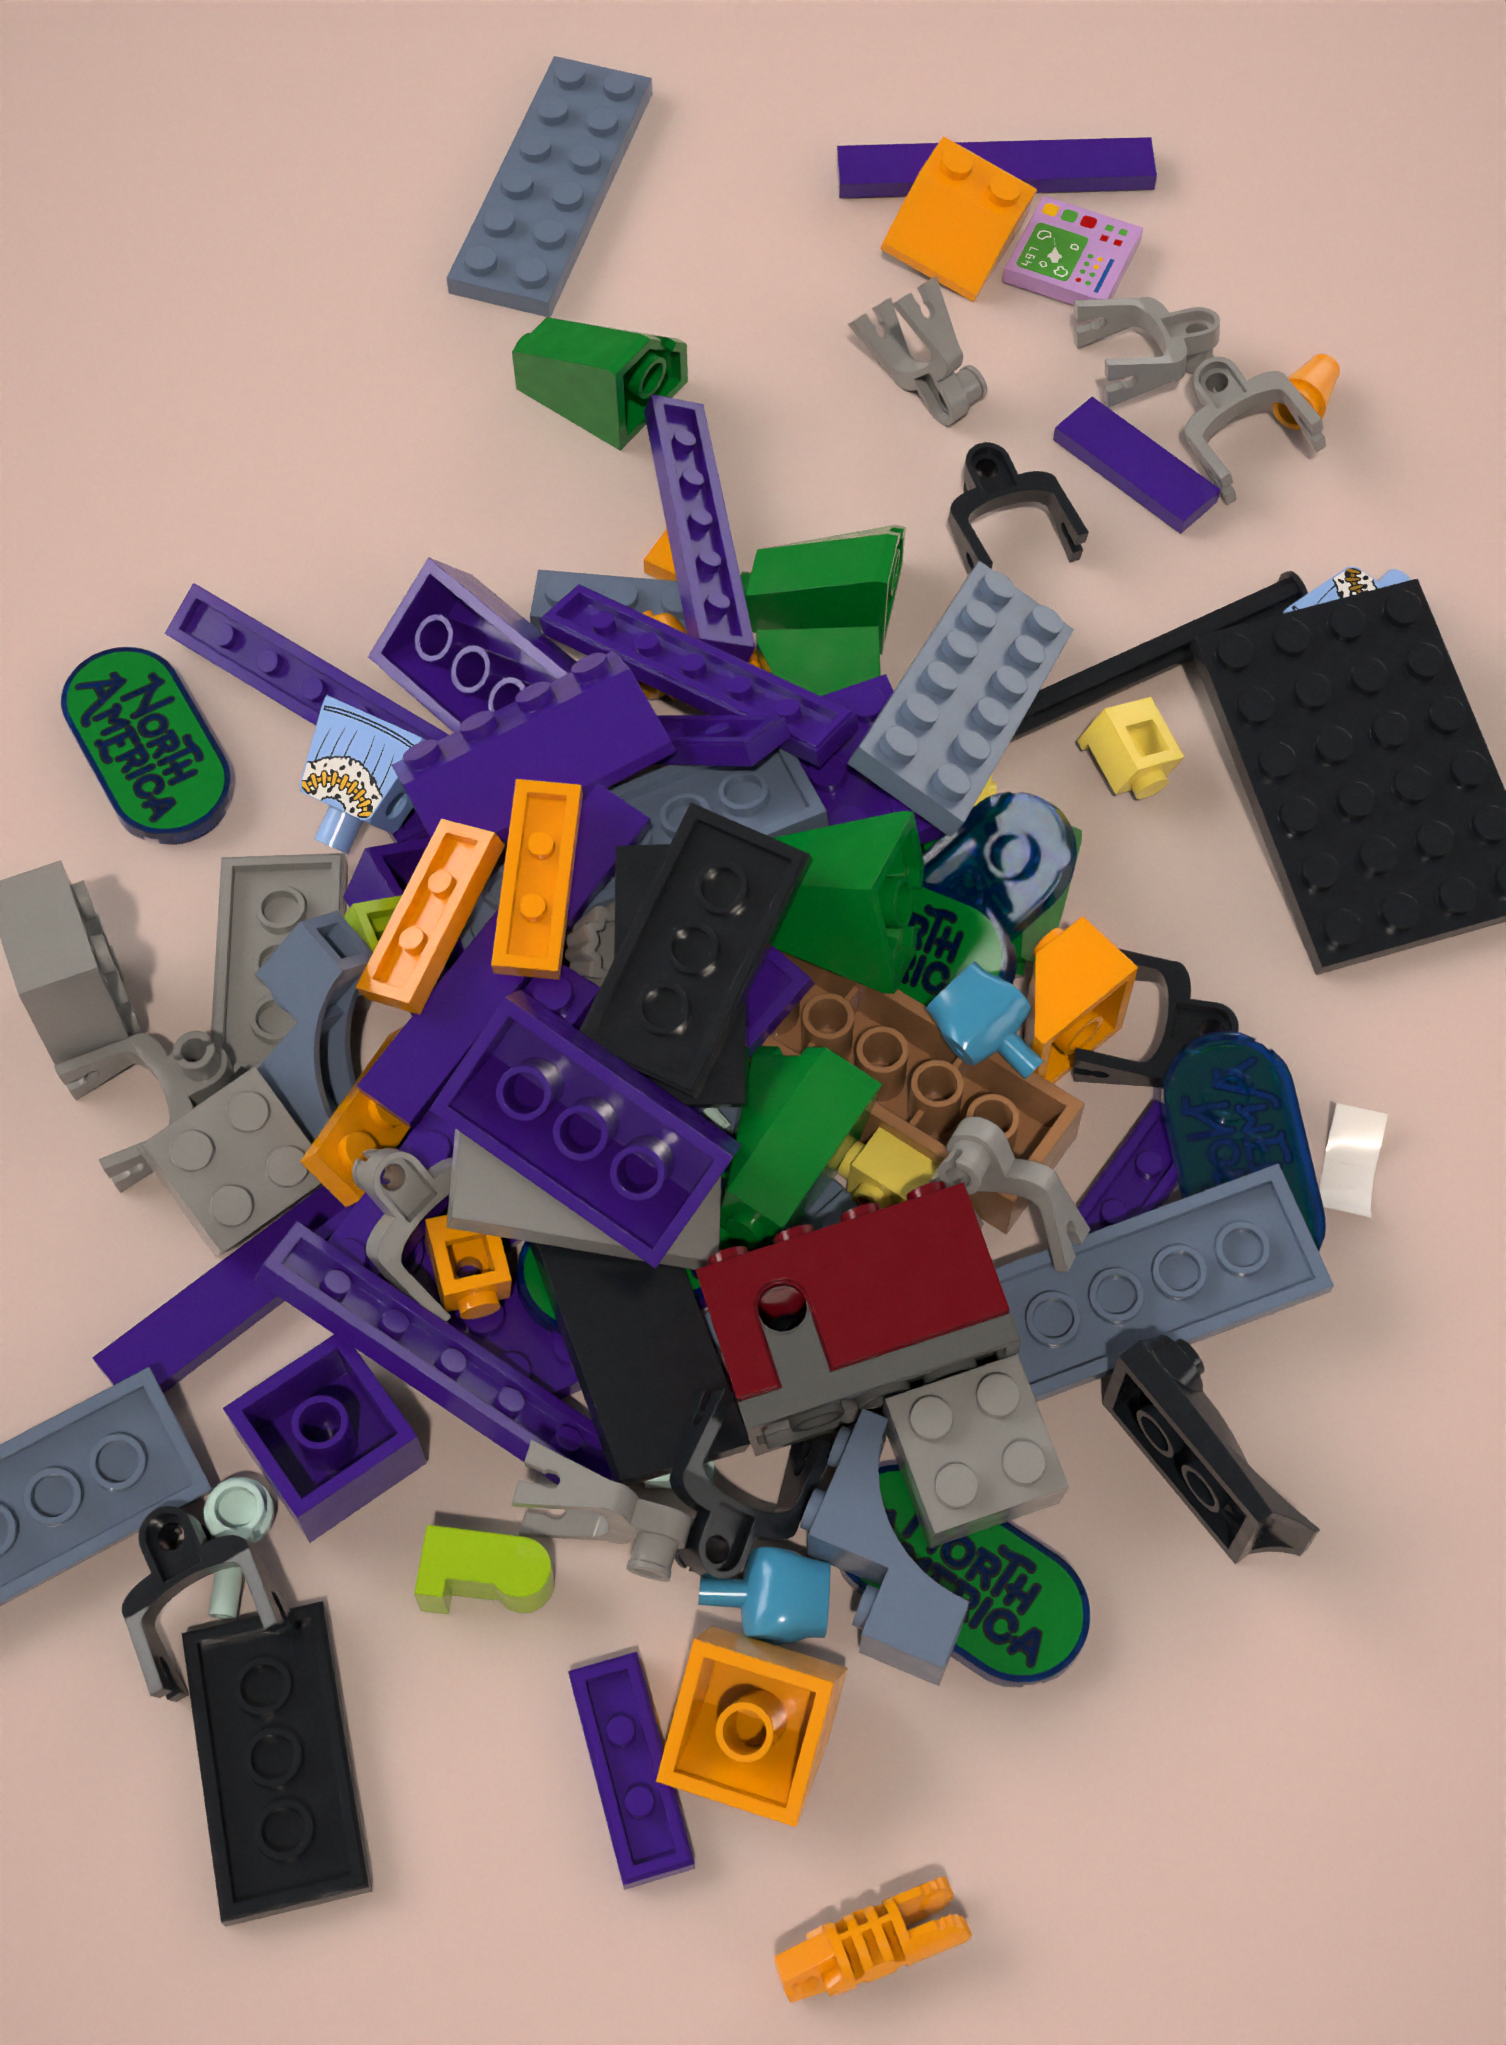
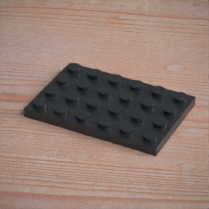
M1418 578L1194 637L1190 649L1316 975L1506 922V790Z

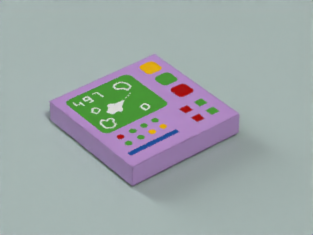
M1043 195L1004 268L1003 282L1074 305V300L1112 299L1141 242L1143 227Z

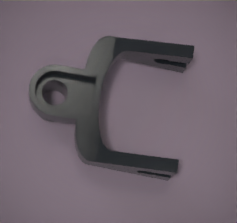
M983 442L973 446L966 455L963 467L964 493L953 501L948 516V524L968 575L978 561H981L990 569H992L993 565L992 560L970 523L989 511L1022 502H1036L1046 505L1056 526L1069 563L1080 560L1083 552L1081 544L1086 542L1089 531L1063 491L1057 478L1053 474L1044 471L1018 474L1008 452L998 444Z
M1118 948L1138 966L1135 981L1157 982L1163 987L1168 1005L1165 1032L1156 1053L1146 1062H1137L1076 1047L1074 1082L1164 1087L1170 1083L1173 1072L1181 1062L1182 1055L1187 1056L1200 1047L1213 1044L1202 1038L1211 1036L1219 1040L1214 1043L1236 1044L1239 1030L1238 1019L1235 1013L1224 1004L1190 999V976L1182 963Z
M725 1388L713 1389L712 1393L706 1390L693 1391L669 1479L671 1488L676 1496L688 1507L697 1511L690 1528L686 1546L684 1549H677L675 1560L680 1567H690L689 1571L695 1572L702 1577L718 1579L731 1578L743 1569L754 1539L785 1540L796 1534L809 1499L815 1488H817L827 1467L828 1458L833 1446L832 1443L826 1440L813 1441L812 1445L805 1441L791 1445L775 1510L764 1512L734 1500L710 1481L703 1467L707 1453L735 1397V1393Z
M173 1506L159 1507L149 1513L143 1520L138 1536L139 1546L151 1574L140 1581L128 1593L122 1604V1614L150 1696L157 1698L166 1696L167 1700L178 1702L189 1695L156 1632L155 1621L162 1608L173 1597L191 1584L210 1574L227 1568L241 1567L264 1630L270 1632L278 1630L279 1635L290 1637L300 1631L254 1542L236 1535L222 1536L211 1540L208 1529L194 1515ZM179 1528H182L184 1531V1540L182 1544L177 1548V1540L181 1535Z

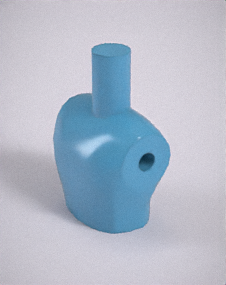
M976 961L963 970L925 1008L935 1020L944 1040L952 1051L970 1066L984 1061L998 1051L1026 1079L1044 1062L1017 1034V1031L1031 1011L1029 1001L1015 986L1001 977L987 972Z
M754 1548L748 1556L742 1580L705 1578L700 1576L698 1605L741 1608L744 1636L773 1645L795 1643L806 1638H825L829 1612L830 1562L810 1559L795 1551L783 1548Z

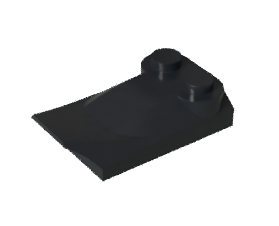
M1159 1335L1156 1338L1140 1340L1119 1355L1102 1402L1103 1406L1236 1565L1247 1555L1254 1553L1284 1552L1301 1556L1307 1551L1320 1529L1279 1495L1247 1463L1232 1431L1219 1411L1203 1392V1382L1200 1375L1204 1373L1205 1368L1194 1348L1183 1339L1179 1338L1174 1341L1168 1336Z

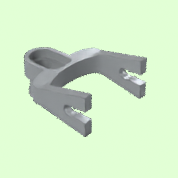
M935 276L917 287L923 304L929 309V318L923 315L921 306L916 302L912 293H909L894 303L890 297L872 308L877 317L878 324L884 329V337L878 335L876 326L871 322L867 313L850 322L848 326L891 375L894 382L904 390H917L934 419L940 424L948 426L967 414L971 403L987 394V384L979 370L972 365L964 366L956 374L954 372L962 365L963 352L958 344L937 277ZM895 309L930 350L932 356L930 362H919L910 355Z
M1150 297L1074 300V317L1077 322L1102 317L1098 322H1089L1074 327V343L1077 349L1127 328L1140 327L1155 339L1163 353V356L1105 359V376L1108 381L1133 376L1128 381H1118L1104 386V402L1107 407L1170 382L1180 380L1184 377L1186 371L1194 373L1199 364L1206 359L1214 357L1213 348L1219 342L1220 317L1211 309L1193 307L1169 313L1162 303Z
M1225 357L1206 359L1196 368L1193 375V383L1197 398L1203 407L1188 420L1185 426V434L1188 445L1212 483L1221 489L1220 495L1226 505L1237 500L1235 490L1231 485L1233 483L1232 476L1208 445V442L1219 429L1237 416L1263 404L1283 403L1289 409L1316 453L1326 447L1325 436L1321 432L1323 430L1321 417L1283 372H1265L1246 380L1235 363Z
M190 1031L180 1036L175 1042L172 1054L167 1055L156 1039L144 1033H137L129 1038L54 1066L57 1075L64 1085L67 1086L75 1100H78L130 1065L137 1064L145 1067L156 1077L163 1089L169 1108V1125L221 1090L233 1076L234 1072L233 1065L224 1049L219 1044L212 1042L208 1034L201 1031ZM145 1141L98 1159L103 1170L112 1179L120 1193L153 1172L138 1151V1148Z
M981 1117L963 1119L948 1141V1157L938 1166L929 1183L943 1181L947 1187H951L964 1182L968 1195H973L977 1191L999 1192L1020 1196L1032 1201L1041 1211L1055 1271L1068 1272L1076 1258L1072 1244L1082 1245L1090 1228L1064 1188L1057 1173L1041 1163L1015 1159L1006 1135L993 1122ZM974 1209L978 1223L980 1225V1228L982 1229L984 1223Z
M393 1148L381 1150L368 1149L362 1153L368 1159L366 1162L358 1158L355 1160L352 1168V1177L356 1186L368 1194L384 1215L377 1222L368 1238L366 1254L389 1284L447 1322L451 1316L403 1267L401 1256L406 1241L419 1222L433 1207L449 1195L453 1157L442 1160L429 1170H426L419 1160L409 1153ZM384 1168L385 1173L383 1178L387 1183H389L386 1185L382 1184L380 1181V1176Z
M531 1440L524 1462L525 1466L536 1469L543 1474H555L560 1478V1483L558 1485L539 1472H537L534 1483L519 1480L512 1506L565 1509V1513L561 1518L555 1519L548 1517L546 1513L537 1514L525 1511L519 1536L599 1540L616 1544H626L631 1539H634L631 1559L628 1560L626 1569L633 1574L647 1579L662 1582L670 1581L671 1568L677 1549H684L693 1521L692 1517L675 1508L639 1499L637 1494L629 1487L611 1481Z

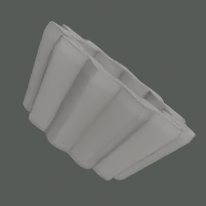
M612 902L607 907H594L574 924L573 932L566 936L568 949L565 951L564 956L570 962L569 968L598 987H601L614 960L615 902Z

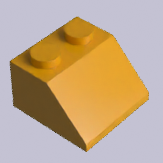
M943 136L916 177L880 249L930 278L936 276L939 283L974 302L1019 232L1037 189Z
M1084 916L1063 931L1058 927L1043 937L1033 952L1035 961L1032 976L1027 983L1029 987L1027 1000L1031 1005V1011L1024 1021V1041L1044 1061L1033 1072L1052 1084H1055L1074 1068L1076 1047L1095 1051L1122 1029L1138 966Z
M710 1626L693 1640L656 1782L796 1827L799 1824L831 1734L848 1668L719 1627Z

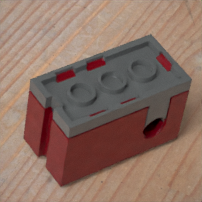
M943 1181L928 1183L910 1191L906 1195L907 1201L881 1209L878 1203L860 1205L843 1213L840 1216V1223L815 1230L814 1226L809 1224L792 1227L774 1237L775 1244L748 1252L745 1246L731 1247L710 1256L707 1260V1266L695 1269L755 1457L841 1429L842 1426L847 1427L856 1424L862 1408L881 1416L886 1398L1019 1353L1021 1339L964 1182L951 1187H947ZM793 1315L803 1319L799 1326L790 1331L779 1332L769 1328L771 1323L781 1316Z

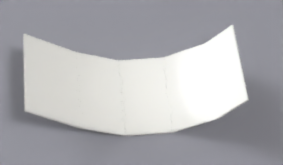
M1341 1103L1336 1104L1323 1161L1318 1198L1319 1206L1372 1218L1371 1199L1373 1183L1388 1114Z

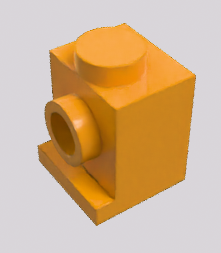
M447 1215L425 1219V1244L427 1253L430 1256L442 1308L446 1312L459 1309L462 1319H477L500 1309L499 1300L510 1298L512 1282L501 1237L446 1228ZM463 1266H474L481 1272V1274L460 1279L456 1273Z

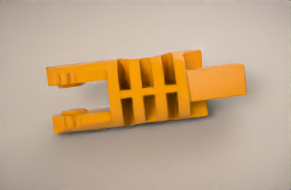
M945 1876L935 1878L881 1901V1905H870L843 1916L837 1923L831 1921L805 1934L806 1941L774 1957L775 1967L789 2002L793 2003L826 1991L829 1997L845 1993L857 1988L859 1983H869L896 1972L902 1965L908 1967L966 1943L971 1939L972 1933L963 1915L949 1914L946 1917L941 1916L939 1920H931L910 1930L906 1929V1926L928 1918L930 1914H937L938 1911L944 1910L945 1906L950 1905L949 1902L953 1900L952 1895L954 1893Z

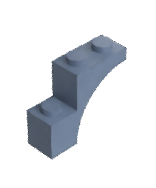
M338 911L300 921L256 972L257 976L271 991L276 1004L287 1013H290L297 1022L257 1070L295 1123L309 1138L311 1145L356 1082L350 1049L352 1015L359 994L355 987L373 953Z
M862 1408L854 1429L842 1426L834 1441L827 1465L836 1468L827 1492L815 1488L803 1514L800 1528L809 1531L807 1555L820 1561L830 1562L834 1567L881 1586L878 1589L867 1585L853 1619L852 1625L863 1630L859 1653L939 1686L965 1622L970 1601L950 1592L935 1582L912 1560L897 1539L883 1506L878 1472L880 1457L886 1442L888 1418Z

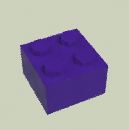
M335 1334L223 1407L236 1435L309 1543L427 1464L418 1436L357 1350Z

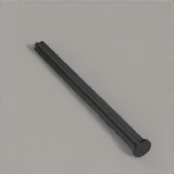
M1286 571L1280 575L1277 583L1039 690L1010 742L1194 659L1190 645L1195 636L1283 614L1290 605L1308 594L1305 584L1295 572Z

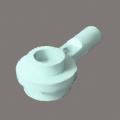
M247 1477L229 1478L218 1484L208 1495L204 1505V1522L209 1533L214 1538L236 1535L255 1543L261 1540L270 1530L274 1519V1502L268 1490L257 1480ZM232 1567L215 1572L208 1616L218 1619H236L243 1578L241 1567Z

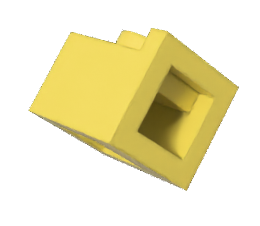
M1151 697L1104 708L1077 740L1082 750L1091 749L1115 795L1132 790L1137 799L1150 797L1165 788L1169 783L1167 776L1185 758Z
M879 1127L866 1145L859 1140L852 1145L838 1168V1174L848 1180L847 1191L859 1206L868 1203H878L881 1209L907 1201L906 1195L913 1189L928 1184L939 1165Z

